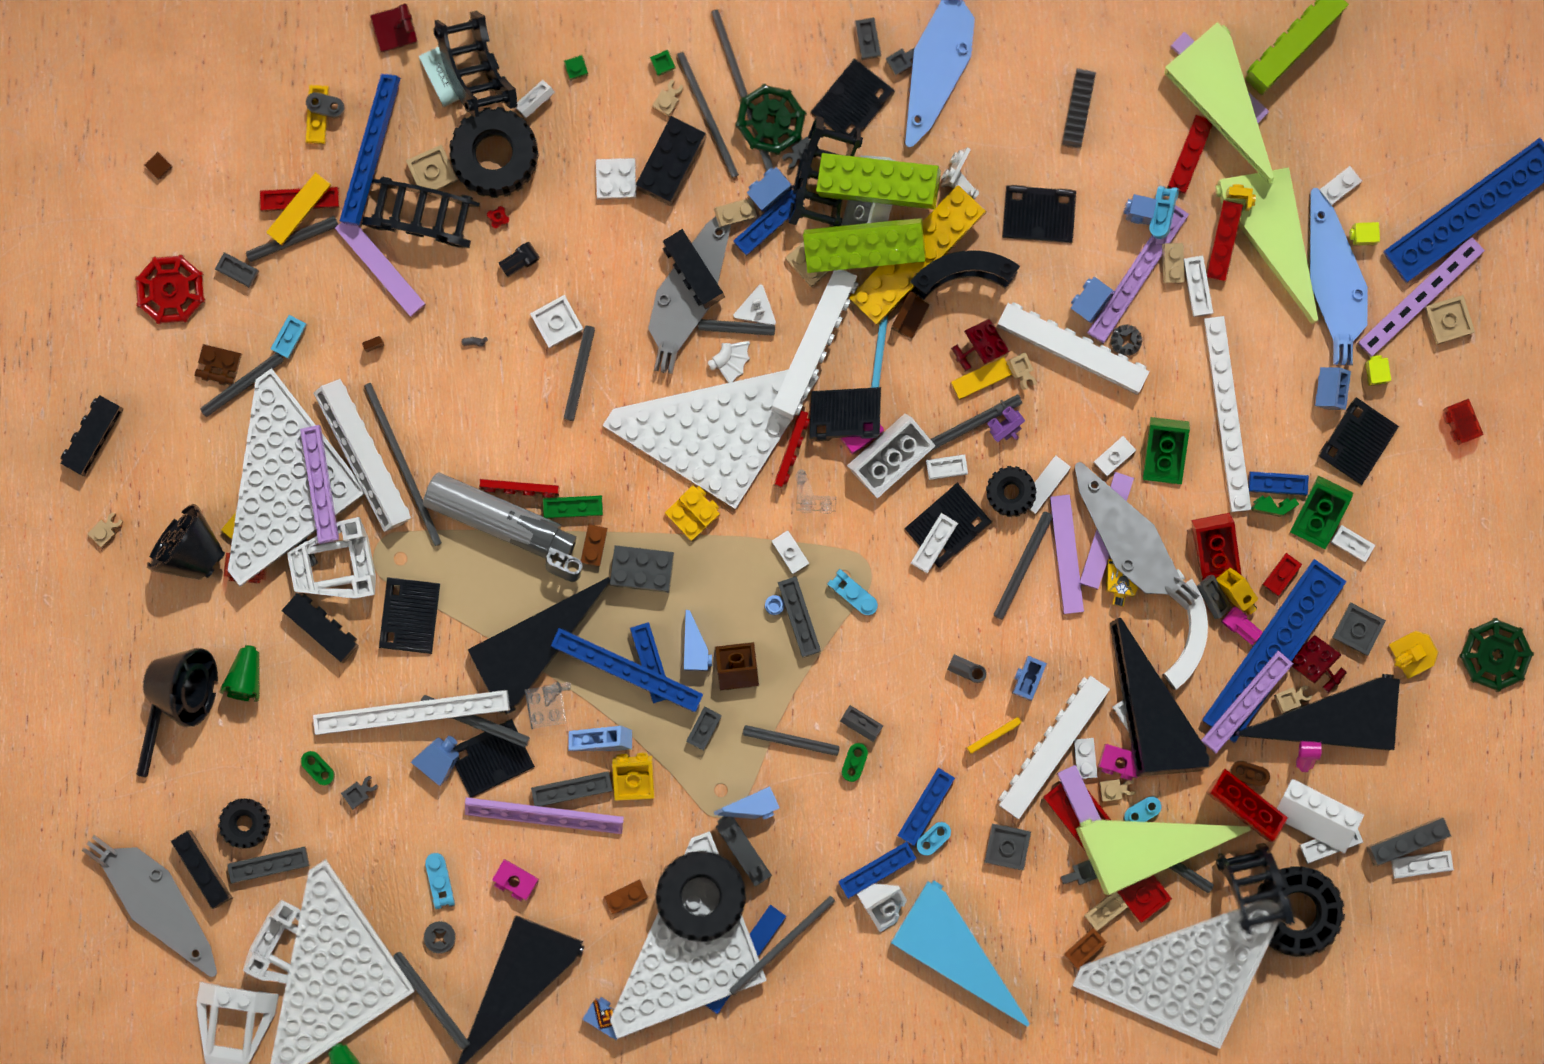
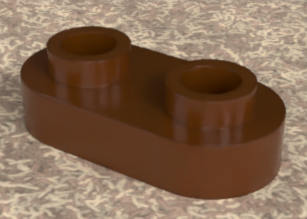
M1245 761L1233 763L1230 769V773L1240 781L1257 787L1265 786L1270 780V773L1266 768ZM1239 767L1243 768V774L1241 775L1237 773V768ZM1257 773L1262 774V779L1260 781L1256 779Z

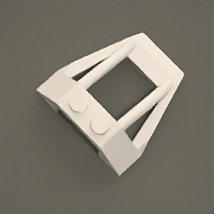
M360 517L337 523L338 534L342 532L343 540L316 545L318 544V537L316 536L287 553L294 592L354 599L375 595L376 574L369 538ZM349 547L354 575L314 582L309 554ZM351 583L353 589H324Z
M281 900L271 910L249 949L243 968L244 972L260 980L287 983L288 975L269 971L267 968L272 963L289 973L290 964L271 953L284 929L294 934L297 933L298 926L292 922L294 918L299 921L301 913L299 908Z
M200 982L197 996V1012L205 1063L249 1064L276 1014L279 994L262 991L254 992ZM206 1004L211 1005L208 1027ZM219 1007L247 1011L243 1049L214 1045ZM255 1013H264L252 1042Z

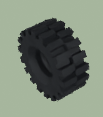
M1007 466L1004 469L1002 467L998 472L992 474V478H989L988 486H986L987 499L992 508L999 512V514L1007 515V517H1017L1022 513L1025 514L1033 506L1037 491L1031 475L1024 469L1022 470L1017 466ZM1010 484L1016 485L1019 488V495L1015 499L1006 498L1004 495L1006 486Z
M236 799L228 803L222 809V814L219 815L220 823H218V828L221 830L220 835L233 847L250 848L257 846L269 833L270 816L261 803L253 799ZM246 815L252 820V827L248 831H241L237 826V821L241 816Z

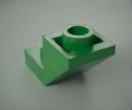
M1262 495L1253 501L1255 505L1251 509L1254 512L1281 517L1298 506L1299 503L1295 498L1291 501L1289 498H1286L1278 504L1280 506L1278 508L1270 496L1264 498Z

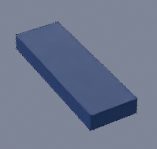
M1250 471L1248 489L1249 492L1308 495L1309 475Z

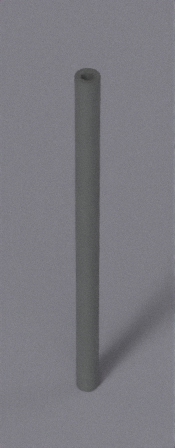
M680 52L677 54V57L731 177L734 178L739 175L689 62L684 52Z
M829 896L729 989L731 994L735 995L826 911L835 900Z

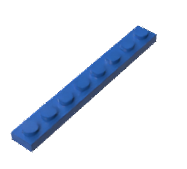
M381 74L340 217V222L344 224L360 225L401 80L397 75Z
M558 629L550 646L694 713L702 699V693L563 629Z

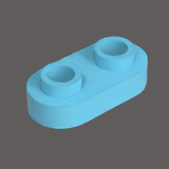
M1147 797L1128 808L1124 813V820L1146 822L1160 813L1161 802L1156 797ZM1150 803L1155 804L1154 810H1149L1148 805ZM1133 813L1138 814V819L1135 821L1131 818Z
M944 822L934 824L918 839L916 844L918 852L926 856L933 854L949 839L951 835L949 825ZM943 828L944 835L939 836L937 830ZM924 842L930 843L929 849L923 848Z

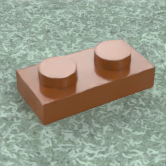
M588 524L581 557L583 564L600 567L608 528Z
M639 879L604 896L613 915L648 898V895Z
M1092 927L1064 955L1078 969L1107 942Z

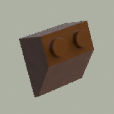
M754 642L715 647L720 691L759 686Z

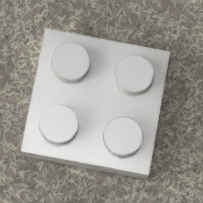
M635 158L596 159L597 199L636 198Z
M565 295L530 313L549 349L584 330Z

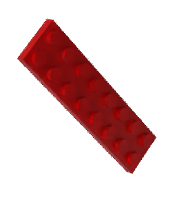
M1060 783L1044 795L1043 798L1085 851L1076 830L1081 825ZM1088 791L1101 820L1112 821ZM1154 874L1116 891L1140 923L1172 900Z

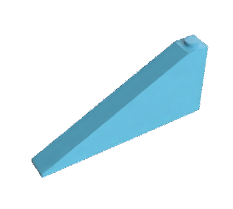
M934 880L932 883L927 881L890 943L1028 1027L1029 1021L946 892L941 890L943 886Z

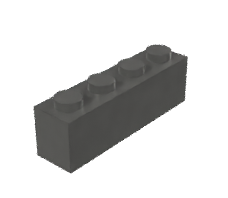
M1439 817L1369 845L1366 848L1373 865L1378 866L1448 838L1451 834L1444 817Z

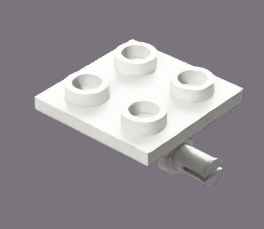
M967 147L953 154L950 160L952 163L950 169H946L941 177V180H943L941 186H950L954 189L959 185L975 199L979 191L960 172L971 150Z

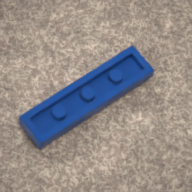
M792 189L733 240L746 256L789 219L791 202L795 203L796 194L792 193Z
M649 622L631 627L630 631L641 666L665 676ZM649 692L653 704L666 700Z
M937 768L897 836L915 846L955 777Z
M906 841L838 882L847 898H850L917 858Z

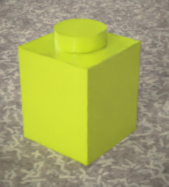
M1379 222L1355 223L1349 232L1350 240H1353V246L1377 245L1380 242Z
M1382 355L1370 357V360L1365 362L1369 386L1386 384L1391 381L1388 358H1382Z

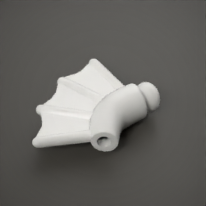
M750 342L722 343L720 352L712 357V360H709L707 364L711 370L718 368L728 383L733 382L737 376L743 374L744 364L747 360H750L747 352Z

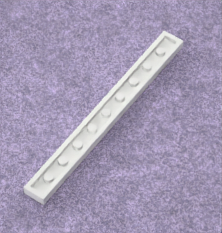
M1224 316L1205 318L1204 325L1231 513L1251 510L1225 318Z
M504 690L313 715L315 735L509 711L510 706L508 691Z

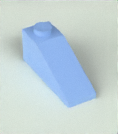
M686 610L684 670L708 671V666L712 667V655H709L707 646L690 610Z
M623 726L569 731V751H621L632 749V730Z
M767 787L714 811L715 816L757 819L762 816L763 819H767L773 816V811L780 807L771 787Z

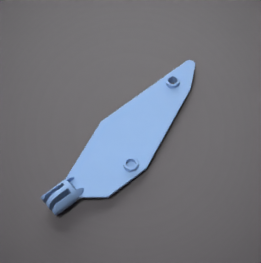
M941 0L914 49L905 138L907 147H913L931 129L971 58L975 18L963 0ZM915 117H918L920 119L919 123L915 122Z
M1313 188L1310 192V279L1313 294L1333 339V364L1345 365L1347 362V365H1353V341L1367 326L1368 287L1334 208L1318 188ZM1318 213L1322 215V219L1318 217Z

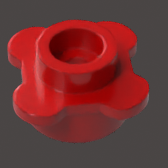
M498 206L496 210H489L487 212V217L491 219V226L493 228L509 223L510 219L506 216L503 206Z

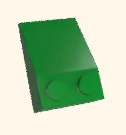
M1150 417L1143 480L1182 484L1190 421Z
M1318 475L1290 533L1326 549L1352 500L1353 492Z

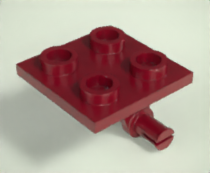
M401 4L397 8L370 15L381 53L418 42L412 22V15L407 4Z
M990 319L964 331L973 345L966 353L963 354L958 344L951 348L957 357L955 360L957 363L960 362L965 372L972 368L966 357L975 351L980 356L984 365L1010 352Z
M1316 635L1298 651L1291 661L1293 663L1291 667L1314 684L1325 673L1330 680L1322 688L1327 693L1335 685L1338 686L1340 680L1347 674L1342 667L1335 675L1331 672L1329 668L1342 655Z

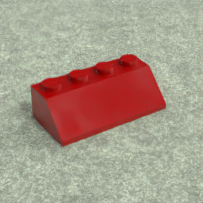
M1226 769L1218 775L1206 792L1212 799L1243 821L1244 824L1250 826L1268 842L1276 840L1288 819L1287 816Z

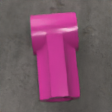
M1234 606L1221 622L1234 633L1236 632L1250 645H1253L1263 632L1250 622L1240 609Z
M1300 741L1296 767L1301 772L1308 773L1310 769H1313L1316 760H1320L1321 742Z

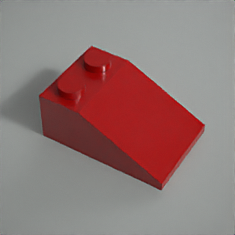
M1225 513L1191 520L1202 581L1208 575H1214L1217 578L1229 568L1242 575L1235 522L1231 514Z

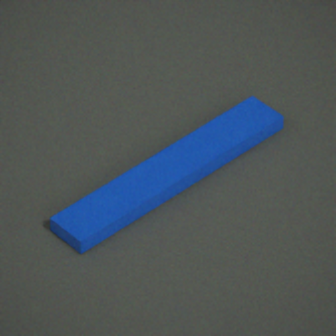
M771 904L749 934L757 956L762 952L786 917L785 914ZM731 995L708 1003L705 1006L718 1014Z

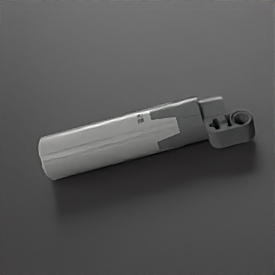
M440 472L432 477L423 498L424 507L545 558L546 570L553 575L571 582L579 580L582 572V562L571 556L577 536L560 530L561 524ZM573 567L577 569V571L571 572L569 568Z

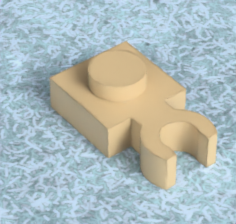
M673 79L668 84L669 90L666 92L662 89L652 105L653 108L668 117L679 102V99L675 96L683 90V85H680L677 90L672 88L674 84Z
M1026 352L1007 361L1014 379L1020 378L1022 390L1028 389L1027 380L1031 386L1036 385V379L1030 376L1029 373L1033 371Z
M114 512L109 514L106 523L100 520L87 533L101 548L116 535L113 529L123 524L121 519L117 523H113L112 519L116 516Z
M1302 686L1297 692H1295L1293 687L1274 695L1281 714L1300 707V701L1306 702L1312 698V696L1305 697L1302 694L1308 686Z
M1120 779L1099 782L1102 802L1122 799V793L1126 795L1136 794L1135 791L1129 792L1127 790V785L1133 784L1134 781L1128 780L1123 785H1120Z

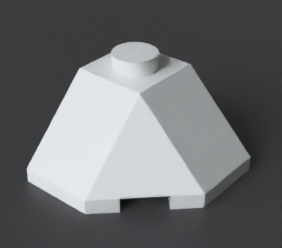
M873 884L857 894L879 932H882L898 921L900 908L905 906L907 901L900 887L895 885Z

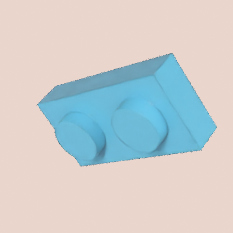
M288 315L271 350L289 359L307 324Z

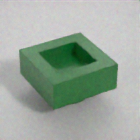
M668 50L650 57L657 76L676 69Z
M583 55L564 60L570 80L589 75Z

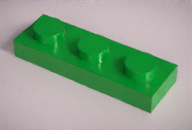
M602 495L543 498L544 517L603 516Z

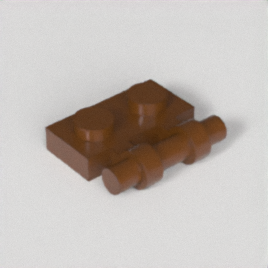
M203 344L198 363L205 365L204 370L196 369L195 376L202 378L204 381L212 380L219 382L220 385L224 386L226 384L233 385L235 378L228 376L229 371L237 373L242 354ZM212 367L222 369L221 375L212 373Z

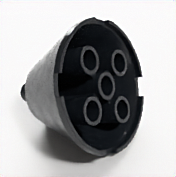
M191 504L181 511L184 515L178 521L175 518L156 542L149 556L152 558L151 564L147 563L149 570L199 580L204 576L209 578L214 571L213 566L215 563L223 558L225 552L222 551V547L203 513L196 504Z

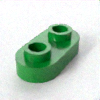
M855 743L849 748L842 767V776L845 780L854 782L860 778L868 756V750L865 745ZM856 749L861 750L862 754L860 757L854 755ZM849 768H853L855 770V774L853 776H850L848 774Z
M308 751L302 755V767L318 784L329 785L334 781V770L318 753ZM311 757L315 759V763L313 765H310L308 763V760ZM323 772L328 773L329 776L327 779L322 778Z

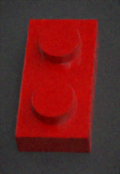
M1285 553L1262 585L1279 596L1302 564L1288 553Z

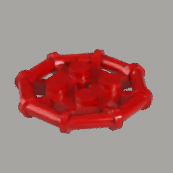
M179 254V256L170 257L154 256L145 269L135 277L137 288L136 305L153 318L156 324L186 323L196 309L205 302L203 291L204 274L187 261L184 255ZM175 264L174 269L165 270L162 269L161 265ZM181 266L191 275L186 278L179 272ZM155 268L158 270L154 278L151 280L146 279ZM195 281L196 295L190 293V282ZM144 284L149 285L150 296L145 297ZM168 284L175 288L172 294L165 291V288H168ZM188 298L194 300L185 311L181 308ZM154 301L160 306L159 311L156 312L148 304ZM177 309L179 314L165 315V310Z

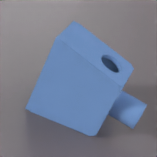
M448 736L444 741L441 738H437L416 756L411 763L441 786L448 779L459 757V753L453 749L457 744V740L452 736Z

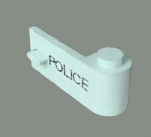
M439 47L420 55L419 58L443 107L459 100L446 73Z

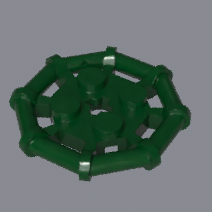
M761 84V87L740 98V107L735 127L740 130L750 145V149H758L780 155L782 151L802 140L803 124L807 114L791 93L792 90ZM769 94L781 96L782 99L781 101L769 99ZM762 95L763 101L755 106L752 101ZM786 101L792 106L795 111L794 113L790 114L784 105ZM747 109L752 111L750 120H745ZM768 115L774 116L775 124L766 122ZM791 119H796L794 131L789 129ZM751 126L757 134L755 139L747 127ZM787 134L789 138L779 144L778 138ZM761 138H768L772 140L773 145L759 141Z
M1493 618L1487 623L1468 630L1469 634L1462 653L1459 654V658L1462 659L1472 683L1475 682L1496 692H1501L1502 689L1525 680V675L1534 652L1531 651L1521 627L1518 628L1502 622L1498 618ZM1492 629L1493 635L1485 639L1480 635ZM1499 630L1512 633L1510 638L1499 634ZM1476 639L1480 642L1476 653H1470ZM1515 639H1518L1523 652H1518L1513 642ZM1498 649L1502 658L1495 660L1492 652H1496ZM1518 657H1523L1519 670L1515 668ZM1470 658L1477 659V663L1481 668L1477 672ZM1511 671L1514 676L1502 681L1501 675ZM1484 672L1495 675V681L1484 678L1482 675Z

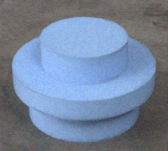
M772 595L767 598L765 609L769 614L778 615L784 610L785 604L780 596Z

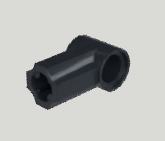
M526 242L498 264L508 278L522 268L533 265L540 257L531 243Z

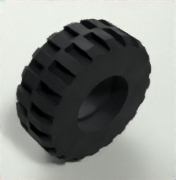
M486 107L483 108L484 111L479 112V117L475 118L471 114L467 119L463 118L460 121L461 125L455 128L453 139L450 140L449 145L450 161L458 179L470 191L477 192L478 195L483 197L485 195L491 196V198H498L501 195L506 197L515 190L517 192L521 190L523 185L531 180L533 171H536L537 159L539 158L537 141L527 122L517 116L515 112L511 110L509 112L505 111L501 107L496 109ZM501 136L506 138L512 146L510 161L504 167L495 170L482 167L476 158L477 146L487 137Z
M692 851L674 859L664 869L656 889V904L663 922L676 935L690 941L706 942L718 939L728 933L739 921L746 902L745 885L739 871L728 859L717 853L707 851ZM694 878H707L714 882L719 890V903L709 914L695 915L689 912L683 904L682 891L685 885Z
M1299 866L1282 868L1279 871L1285 888H1281L1283 895L1287 897L1297 892L1308 895L1316 905V917L1312 925L1303 930L1290 929L1283 922L1279 921L1268 945L1283 954L1296 957H1306L1317 952L1320 953L1325 950V947L1335 941L1334 938L1337 934H1340L1342 929L1341 924L1344 921L1345 914H1343L1344 901L1341 900L1340 891L1334 886L1333 881L1320 871ZM1265 880L1264 883H1261L1257 894L1271 891L1273 888L1271 881ZM1273 898V899H1269V900H1271V901H1273V902L1278 903V900H1274V898Z

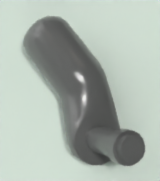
M468 337L463 338L461 343L463 346L477 345L482 347L488 341V338Z

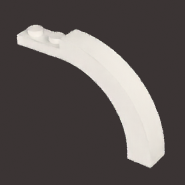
M1177 569V572L1181 580L1183 581L1185 577L1182 574V572L1179 569ZM1192 579L1187 581L1186 584L1199 597L1194 599L1195 602L1189 605L1187 609L1189 619L1187 641L1178 660L1163 673V676L1174 690L1178 689L1192 675L1202 658L1207 641L1208 620L1206 607L1202 595Z

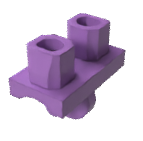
M1009 406L1002 412L1006 417L1004 421L1000 423L996 418H993L987 423L991 430L989 432L998 443L1001 439L1005 438L1007 441L1012 436L1015 440L1019 439L1016 433L1022 429L1020 425L1025 422V419L1018 410L1015 411Z

